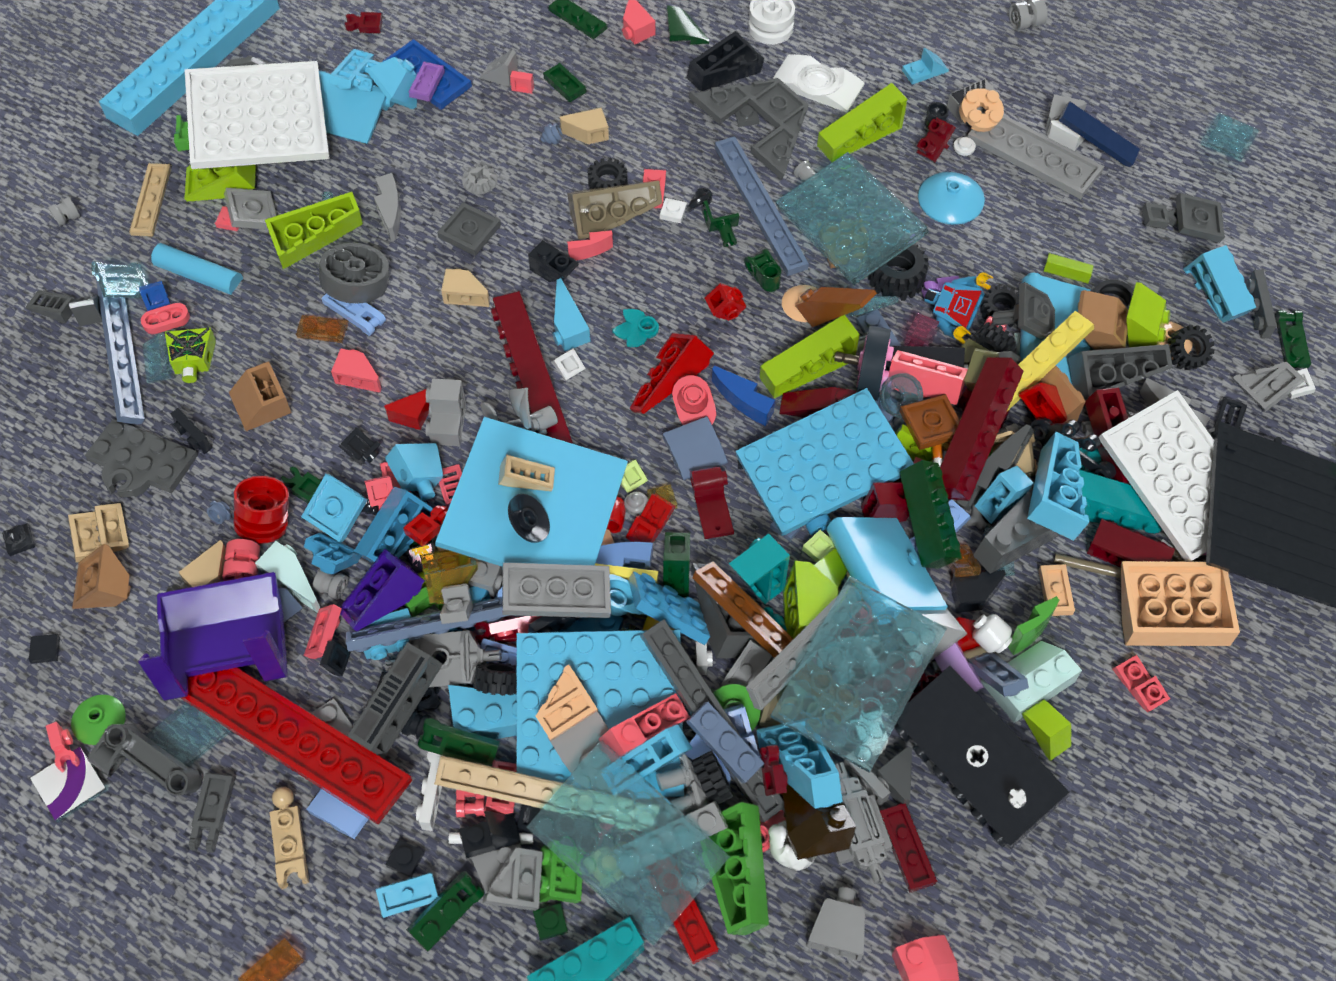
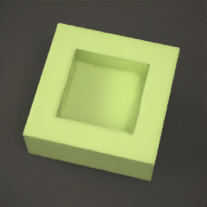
M819 530L803 545L802 551L818 562L831 552L835 546L831 538Z

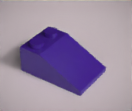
M384 549L341 605L340 615L355 631H359L408 603L413 596L420 592L425 580L408 564Z

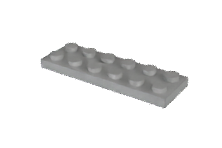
M1004 114L999 124L992 130L978 132L972 129L967 136L983 149L1079 199H1082L1104 169L1103 165Z

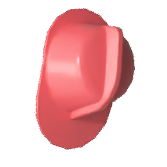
M694 375L680 378L674 384L672 396L682 425L704 417H708L711 424H713L716 418V407L707 382Z

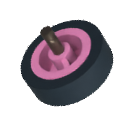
M869 325L864 349L860 352V356L836 352L834 361L858 365L857 392L867 388L873 399L877 401L881 386H887L889 371L885 370L886 361L892 360L894 347L889 346L891 329Z

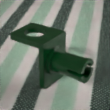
M707 200L703 201L702 214L709 232L719 231L723 247H729V242L731 246L736 245L737 240L732 227L738 226L739 213L713 218Z

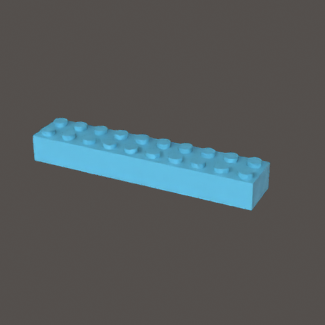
M215 0L99 101L105 117L136 136L141 134L186 93L185 69L214 68L280 9L278 1Z

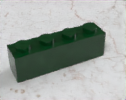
M921 460L901 470L900 476L922 567L940 569L962 559L960 543L956 536L954 519L951 515L948 494L945 491L939 463Z

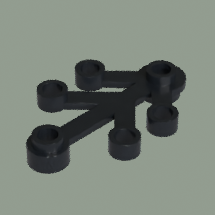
M1037 418L1030 425L1034 431L1035 439L1041 441L1042 447L1046 445L1055 432L1073 437L1080 430V426L1075 420L1053 424L1048 418ZM1090 434L1087 437L1070 438L1078 442L1079 448H1085L1090 452L1096 450L1101 443L1099 437L1094 434ZM1080 451L1081 464L1093 472V474L1113 479L1116 476V468L1112 463L1103 461L1098 464Z

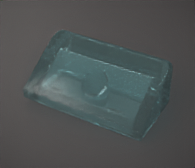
M160 333L143 344L147 384L171 379L166 338L163 333Z

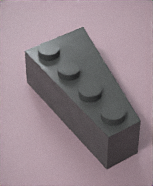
M1169 344L1082 351L1068 357L1072 385L1081 392L1085 401L1096 390L1120 388L1173 368Z

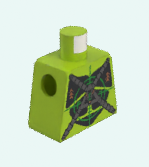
M211 328L165 332L169 361L175 374H182V381L185 383L196 382L197 372H205L210 369L216 344Z

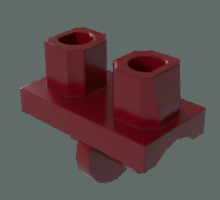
M939 118L932 119L929 124V132L917 144V153L936 163L943 149L948 150L949 145L947 142L956 127Z

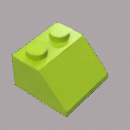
M1138 282L1135 284L1126 318L1129 347L1160 345V342L1165 341L1166 328H1164V325L1169 324L1170 310L1166 309V300Z

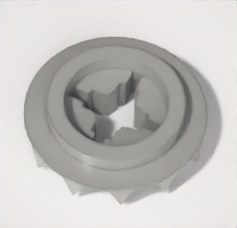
M476 165L475 168L468 167V171L463 173L462 184L470 193L485 194L495 188L497 174H495L493 168L489 169L487 165L483 167ZM483 174V178H480L479 181H477L476 183V178H479Z

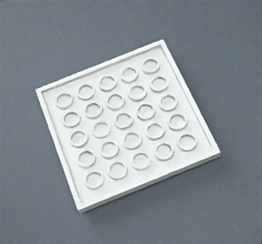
M317 61L185 69L191 169L329 159Z

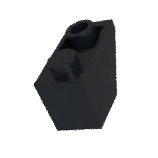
M543 240L528 254L530 271L548 282H554L560 278L564 280L579 265L576 260Z
M987 570L979 573L964 571L954 575L950 587L956 613L982 610L1002 585L1006 575L1005 570H998L991 574Z

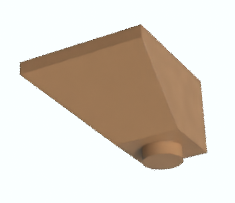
M101 545L78 563L72 609L113 607L128 598L130 594V575L109 545Z

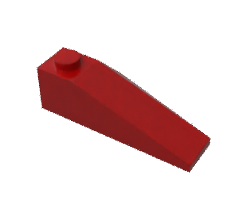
M672 333L656 357L661 360L659 365L655 368H650L647 374L650 376V383L641 386L630 410L645 414L672 394L674 384L680 378L690 375L696 376L706 369L714 352L696 335Z

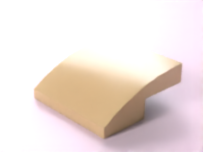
M121 503L95 506V512L68 515L76 562H80L103 544L109 545L113 552L129 548Z

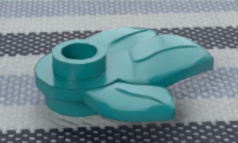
M624 309L623 316L626 322L612 329L615 336L627 340V347L635 348L642 346L647 339L655 337L659 332V324L653 317L646 316L643 311Z

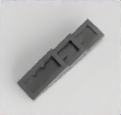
M1026 424L987 458L970 501L957 500L956 503L961 508L969 511L980 490L986 492L1001 472L1017 465L1034 433L1030 425Z

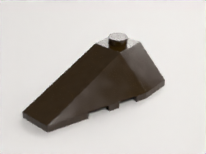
M788 784L786 787L787 793H782L784 800L783 812L786 818V838L797 860L850 849L856 825L844 804L841 802L826 808H814Z

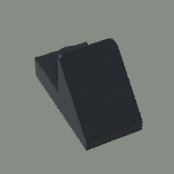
M484 811L485 822L460 828L459 834L466 859L521 843L514 816Z

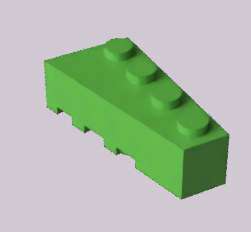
M740 802L721 812L728 827L701 840V845L727 933L748 935L768 926L769 918L759 806Z

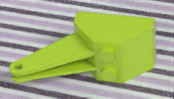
M836 548L815 565L811 562L795 561L783 589L784 621L787 633L793 639L838 596V588L848 571Z

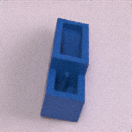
M714 365L712 368V382L718 391L740 412L766 426L774 413L775 400L757 393V383Z

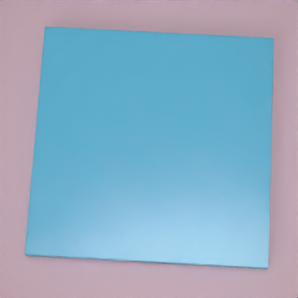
M484 417L436 539L435 546L502 567L503 563L595 566L628 461ZM506 455L554 467L553 490L542 491L499 485V472L502 461ZM534 473L530 474V478L534 479ZM545 474L540 475L541 481H544ZM518 494H527L534 497L543 506L548 515L550 531L546 539L539 543H531L524 540L516 533L510 523L508 504Z

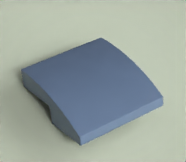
M708 417L663 433V440L683 480L690 478V471L718 467L728 463L721 443Z

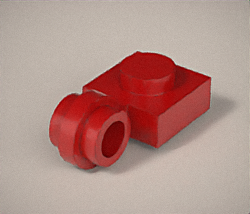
M438 505L433 508L430 517L423 512L403 527L404 533L423 547L439 534L440 525L442 526L448 508Z

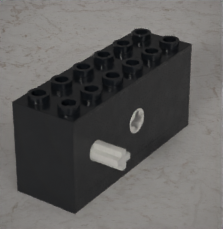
M951 666L947 667L892 717L896 723L893 728L906 743L911 740L915 744L912 749L924 763L928 760L934 765L931 768L933 773L943 784L949 781L953 786L951 789L952 794L962 805L966 802L970 804L973 808L970 811L972 816L982 826L987 823L993 831L990 834L1002 848L1007 845L1012 849L1069 797L1070 792ZM975 754L978 757L983 755L984 762H974L973 756Z

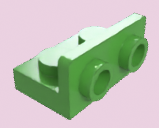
M553 839L540 850L543 853L539 902H547L551 899L578 903L581 901L584 848Z

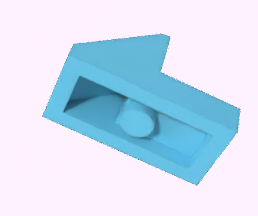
M923 48L921 60L902 67L903 73L911 84L949 72V69L940 57L926 48Z

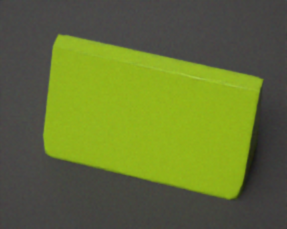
M1049 253L1044 272L1088 284L1094 265Z

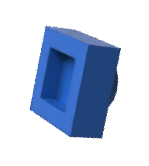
M162 281L139 287L147 311L170 305Z

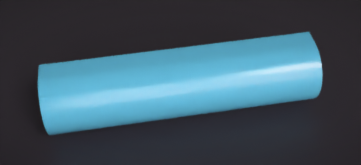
M163 243L157 244L152 252L151 260L153 265L230 295L243 279L242 274Z

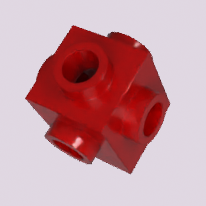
M720 283L705 297L713 316L719 319L733 320L746 308L742 299L743 294L736 287L732 288Z

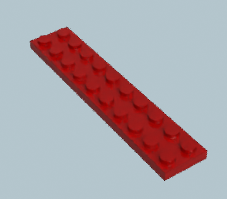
M237 667L188 677V696L182 697V700L377 825L380 824L413 781L409 774Z

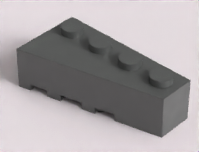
M1033 487L984 537L973 554L990 574L1060 535L1027 519Z

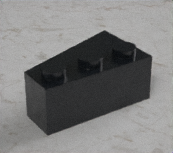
M734 31L689 62L687 79L702 92L761 73L764 57L737 31Z

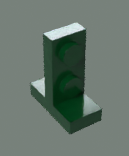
M665 532L663 587L668 585L678 592L677 595L689 597L690 533Z

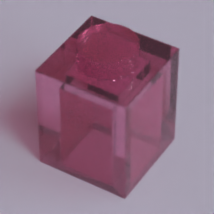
M917 313L907 332L904 346L930 347L937 334L939 321Z

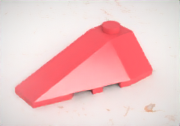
M945 935L922 937L896 947L892 954L902 981H959L957 961Z

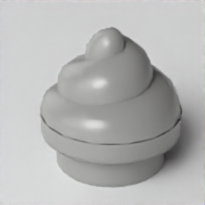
M632 492L626 496L624 505L629 514L638 516L642 514L649 500L641 492Z

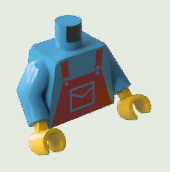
M982 272L978 276L955 279L951 283L946 282L941 293L928 289L924 302L935 305L933 314L936 317V324L944 335L957 339L962 344L966 342L962 337L965 334L971 335V332H969L985 295L980 287L989 290L991 286L986 284V281L990 278L993 279V276Z

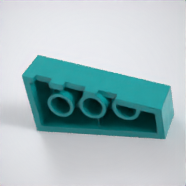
M1079 470L1080 476L1084 480L1082 495L1086 497L1087 506L1084 510L1085 514L1089 516V522L1100 523L1101 519L1115 522L1120 527L1144 530L1147 533H1159L1163 530L1132 485Z
M628 917L526 977L528 981H613L644 951V941L631 918Z

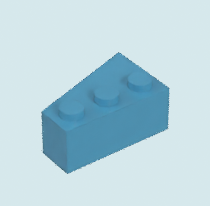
M393 487L354 552L371 563L377 560L384 549L399 558L410 548L409 545L414 542L413 539L404 533L403 527L422 512L430 517L433 508L409 491Z

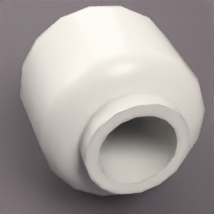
M983 614L973 623L975 629L972 637L988 653L995 651L1000 653L1012 642L1011 627L997 614H991L987 617Z

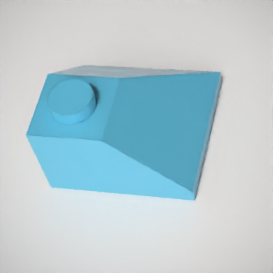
M393 57L366 70L389 101L410 109L417 107V99L409 97V90L417 76L411 62L406 59L401 60Z

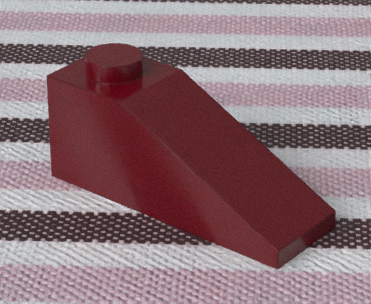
M828 387L783 393L779 414L805 418L855 394L857 391Z

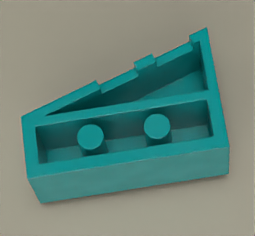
M767 534L762 539H755L750 544L749 549L731 561L729 565L750 590L764 604H767L780 594L785 587L790 555L770 534Z

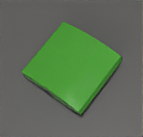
M1057 596L1034 606L1028 621L1017 626L1012 636V642L1008 646L1013 655L1030 646L1045 630L1060 601Z

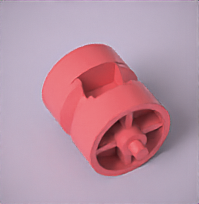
M234 539L226 544V562L224 563L222 575L224 581L256 576L258 574L255 562L260 556L259 544L247 539Z

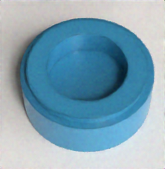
M824 514L810 521L806 528L810 535H815L819 530H826L831 520L828 514Z

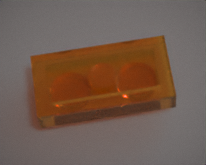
M302 315L296 336L303 339L343 343L348 322L347 320Z

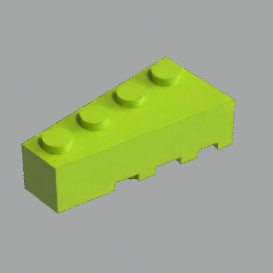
M890 83L820 131L817 147L833 163L901 129L907 98L893 83Z
M352 192L265 219L283 269L363 225L360 210Z
M843 315L776 357L766 361L760 367V379L773 398H777L783 395V393L794 390L847 365V363L834 361L836 352L856 355L860 334L846 315Z

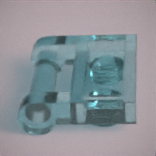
M101 261L92 262V274L96 275L104 297L142 298L139 287L148 285L139 263L118 265L103 264Z

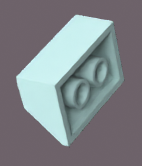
M1040 641L1008 662L1010 666L1028 679V689L1020 691L1015 696L1004 697L983 679L981 682L1013 723L1023 717L1021 713L1042 699L1048 701L1075 683L1082 670L1065 650Z

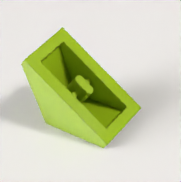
M1042 699L1021 713L1049 761L1071 747V723L1045 699Z

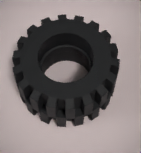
M895 238L894 241L889 239L885 240V244L880 243L873 250L868 280H870L871 288L875 287L877 294L883 293V298L887 299L888 296H891V300L896 301L897 297H901V301L907 299V296L910 298L915 297V294H919L922 287H924L929 266L928 256L924 255V249L918 248V244L915 242L912 244L907 239L904 241H900V238ZM898 266L906 269L907 271H895L890 267Z

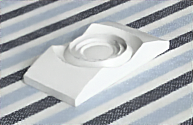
M797 54L788 55L773 79L779 78L798 95L848 113L865 84L861 79L844 68H830L822 65L812 56Z

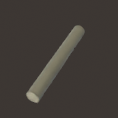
M1055 553V564H1066L1068 567L1121 579V568Z

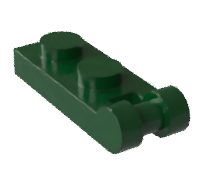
M1277 310L1275 312V319L1284 362H1288L1293 368H1309L1311 360L1302 322L1303 312L1301 310H1293L1292 313H1287L1285 310ZM1286 322H1292L1293 325H1287Z
M433 718L425 719L423 724L424 734L420 735L417 743L419 748L446 757L492 767L499 741L441 724ZM434 736L442 737V741L435 740Z
M466 871L460 873L406 929L427 952L485 894V891L479 885L475 886L471 881L472 877ZM461 889L467 893L462 899L456 895Z

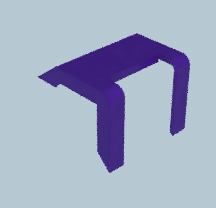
M274 572L157 594V619L160 629L161 655L149 657L147 653H144L138 663L164 701L187 697L188 677L253 664L256 665L264 681L286 678L288 676L284 616L276 574Z

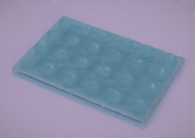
M848 152L776 201L777 207L853 285L929 233L928 227Z
M849 576L770 717L870 773L947 628Z
M602 740L598 742L527 826L537 838L624 919L630 917L638 932L653 946L730 857Z

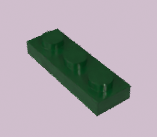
M555 0L548 6V10L593 40L607 29L605 22L571 0Z

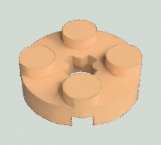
M974 89L965 95L960 104L959 113L962 121L972 126L971 129L978 132H987L999 124L1004 114V107L996 91ZM979 106L983 107L986 110L984 114H982L980 110H977Z

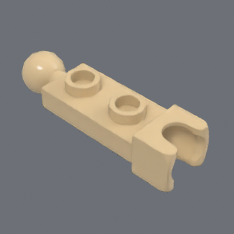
M279 787L273 792L272 802L279 810L269 812L276 862V878L281 889L288 887L287 878L293 872L298 873L302 883H309L300 809L298 806L290 807L294 800V794L288 787Z

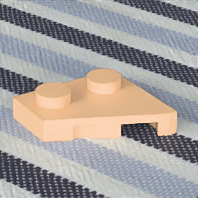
M569 664L565 666L561 677L556 685L553 686L546 702L536 714L537 720L551 741L598 711Z

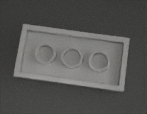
M503 563L502 615L610 618L609 566Z

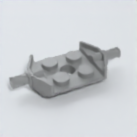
M469 630L443 634H427L419 639L408 641V643L431 655L433 658L440 652H445L447 655L446 662L440 668L429 688L462 684L474 685L477 664L502 660L500 649L485 651ZM396 660L385 661V665H387L385 666L386 672L390 670Z

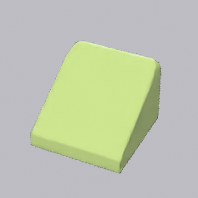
M636 460L627 463L621 486L629 493L648 481Z

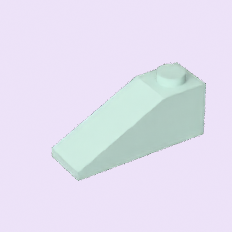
M275 541L255 562L260 574L274 572L280 588H286L293 597L318 613L320 609L319 603L296 557L297 552L287 544L283 546Z

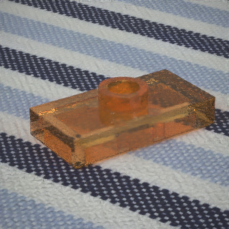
M968 544L960 545L962 559L949 564L954 576L980 575L981 566L973 556Z
M284 938L241 975L238 980L283 981L304 960Z

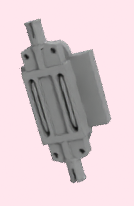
M843 762L839 765L837 763L835 767L839 772L842 803L856 825L850 849L834 852L837 863L841 865L854 861L860 870H870L874 884L881 883L886 879L880 864L886 861L887 856L885 852L892 850L893 846L874 795L868 796L866 789H862L859 778L848 777Z

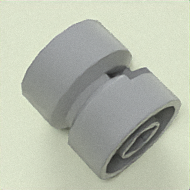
M1044 0L1021 1L1011 4L1009 8V19L1016 31L1029 28L1030 26L1043 25L1047 21L1048 11Z

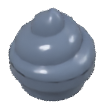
M549 123L544 127L540 140L548 144L557 145L560 143V140L564 139V136L557 123Z

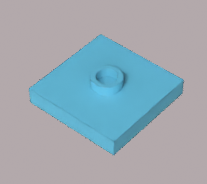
M325 474L301 517L338 542H343L368 499L333 476Z

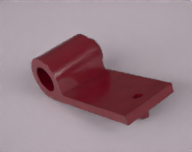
M720 466L690 471L691 485L704 539L734 535L724 494V485H728L726 471H721Z

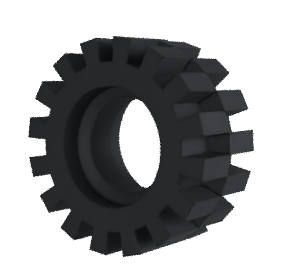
M601 158L600 163L596 160L594 165H590V170H588V185L590 189L627 185V168L624 167L622 162L619 164V160L615 159L612 162V158H608V161ZM603 175H613L616 177L612 181L600 179Z
M1000 285L995 286V290L991 287L988 292L986 291L981 303L980 312L983 313V319L989 316L992 317L994 312L1001 311L994 306L997 302L1006 303L1010 306L1011 310H1014V305L1019 304V291L1014 293L1015 288L1011 287L1008 290L1007 285H1004L1003 289L1000 288Z
M989 322L985 323V325L982 324L971 337V340L989 351H1012L1013 353L1016 351V342H1013L1014 337L1008 336L1010 332L1008 330L1004 332L1002 326L996 327V323L991 325Z
M1189 325L1170 335L1171 338L1167 340V343L1170 344L1171 357L1174 359L1172 364L1178 363L1177 368H1184V370H1194L1206 365L1212 359L1210 355L1214 354L1215 349H1210V347L1215 345L1214 341L1209 342V339L1212 338L1211 334L1205 335L1207 330L1205 328L1200 330L1198 325L1194 327ZM1185 340H1190L1194 343L1196 347L1195 356H1190L1186 352L1184 347Z
M502 662L477 664L475 668L474 689L485 694L491 693V695L500 694V696H505V694H508L510 696L517 694V665L502 664Z
M712 751L691 760L697 779L710 803L716 801L717 804L733 798L729 782Z

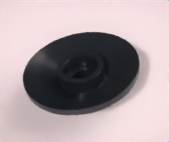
M518 494L510 500L508 504V517L516 533L531 543H539L546 539L550 531V523L543 506L534 497L527 494Z

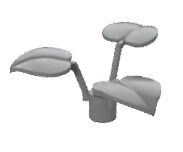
M513 388L509 390L512 408L520 419L504 423L510 425L522 423L525 428H531L532 431L537 430L542 435L547 434V428L558 423L557 416L550 406L530 415L528 388ZM481 403L480 406L484 417L498 421L495 410L488 403Z

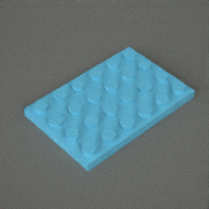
M867 388L736 451L739 462L782 536L808 524L821 515L829 514L867 495L873 483H892L900 479V471L914 464Z

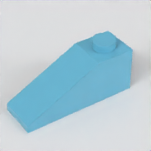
M560 278L557 279L555 332L552 335L556 345H561L564 351H568L590 342V329Z
M677 724L666 728L600 772L615 796L691 750L692 747Z

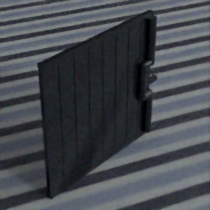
M1216 422L1206 565L1336 608V463L1283 445L1280 437H1276L1272 441L1230 426L1227 423Z

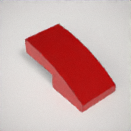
M652 494L641 516H636L625 538L631 542L653 543L676 506L659 495Z

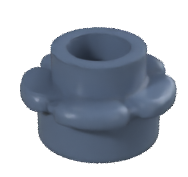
M212 501L210 503L207 514L211 520L222 524L225 520L231 518L230 507L225 502Z

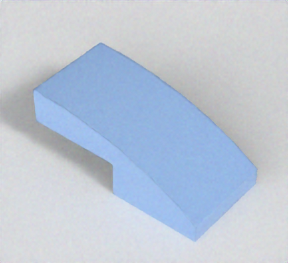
M323 789L318 792L306 809L313 816L330 824L334 829L353 839L356 838L368 821V818Z

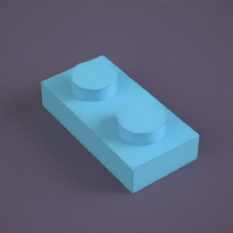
M432 872L375 889L382 918L431 904L438 897Z

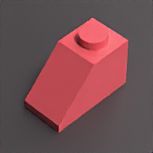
M628 0L623 17L622 33L627 40L630 39L634 44L655 35V20L637 0Z
M340 349L331 370L335 384L380 393L382 388L379 377L364 353L354 349Z

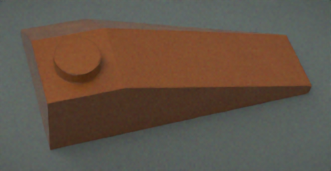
M820 287L812 290L810 288L800 296L802 300L796 305V308L810 326L815 327L863 308L877 293L871 289Z

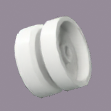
M752 0L749 9L748 26L750 35L755 40L764 44L773 45L788 40L793 33L795 5L793 1Z

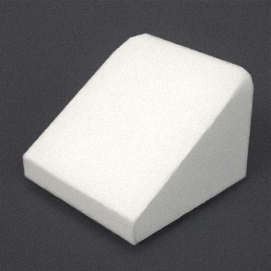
M574 348L551 361L565 380L586 369Z

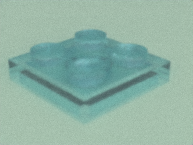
M1219 113L1202 139L1201 145L1241 162L1259 130Z

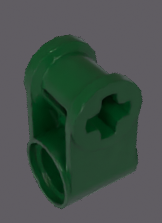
M767 249L762 250L756 256L744 258L746 269L763 290L774 292L780 288L781 267Z

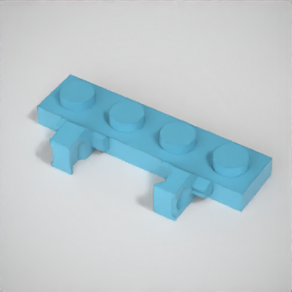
M353 49L330 74L329 83L336 85L340 89H351L354 85L361 91L370 92L373 89L374 80L370 75L363 73H367L366 70L369 67L381 62L373 60L374 54Z

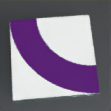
M81 747L73 750L80 760L79 766L76 767L70 759L64 763L65 772H61L54 762L30 778L57 823L108 791L92 764L88 762V757Z

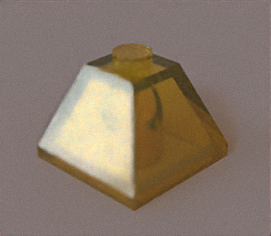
M450 550L420 555L430 604H444L442 588L467 584L478 570L475 558Z

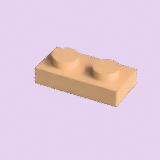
M1066 564L1040 565L1038 571L1044 602L1056 596L1060 600L1052 616L1073 615L1075 607Z

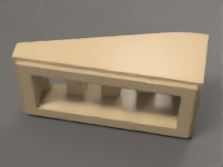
M506 455L500 465L498 484L507 487L552 491L555 468ZM531 473H534V479L530 478ZM541 474H545L544 481L540 480Z

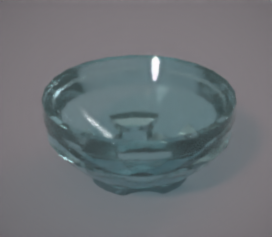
M906 373L892 375L881 386L880 402L883 409L891 416L903 418L899 412L901 406L923 400L922 386L912 375ZM893 389H898L901 392V399L898 403H894L890 398Z

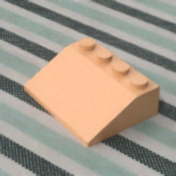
M1122 561L1121 604L1125 646H1231L1239 635L1240 630L1227 571L1206 565V562Z

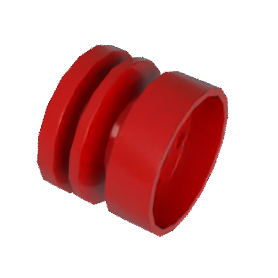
M253 476L237 484L234 490V530L239 537L259 544L278 540L285 534L288 528L287 510L289 507L288 488L283 482L272 477Z

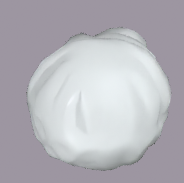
M785 820L769 828V849L772 857L779 864L800 871L808 868L814 862L816 856L797 860L786 838Z

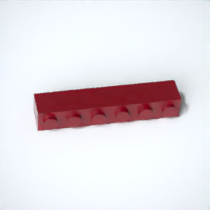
M987 357L940 466L948 499L970 501L1024 372L1012 358Z

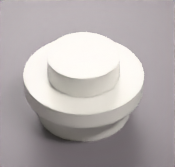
M960 137L955 140L953 148L957 154L968 156L975 151L976 144L968 137Z

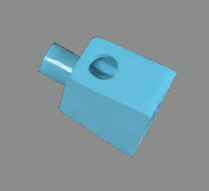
M396 444L385 459L401 489L418 491L423 501L432 499L435 496L433 488L443 478L437 444Z

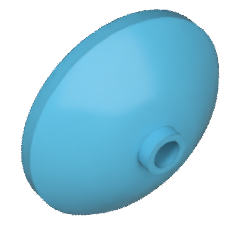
M941 172L930 176L921 184L918 192V201L922 210L932 219L945 224H963L975 219L983 210L985 203L984 193L978 183L970 177L956 172Z

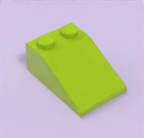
M256 164L191 169L190 165L186 167L184 199L187 202L224 199L226 188L253 190L255 189Z

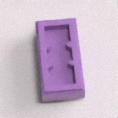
M423 62L409 90V97L430 102L445 72L444 66Z

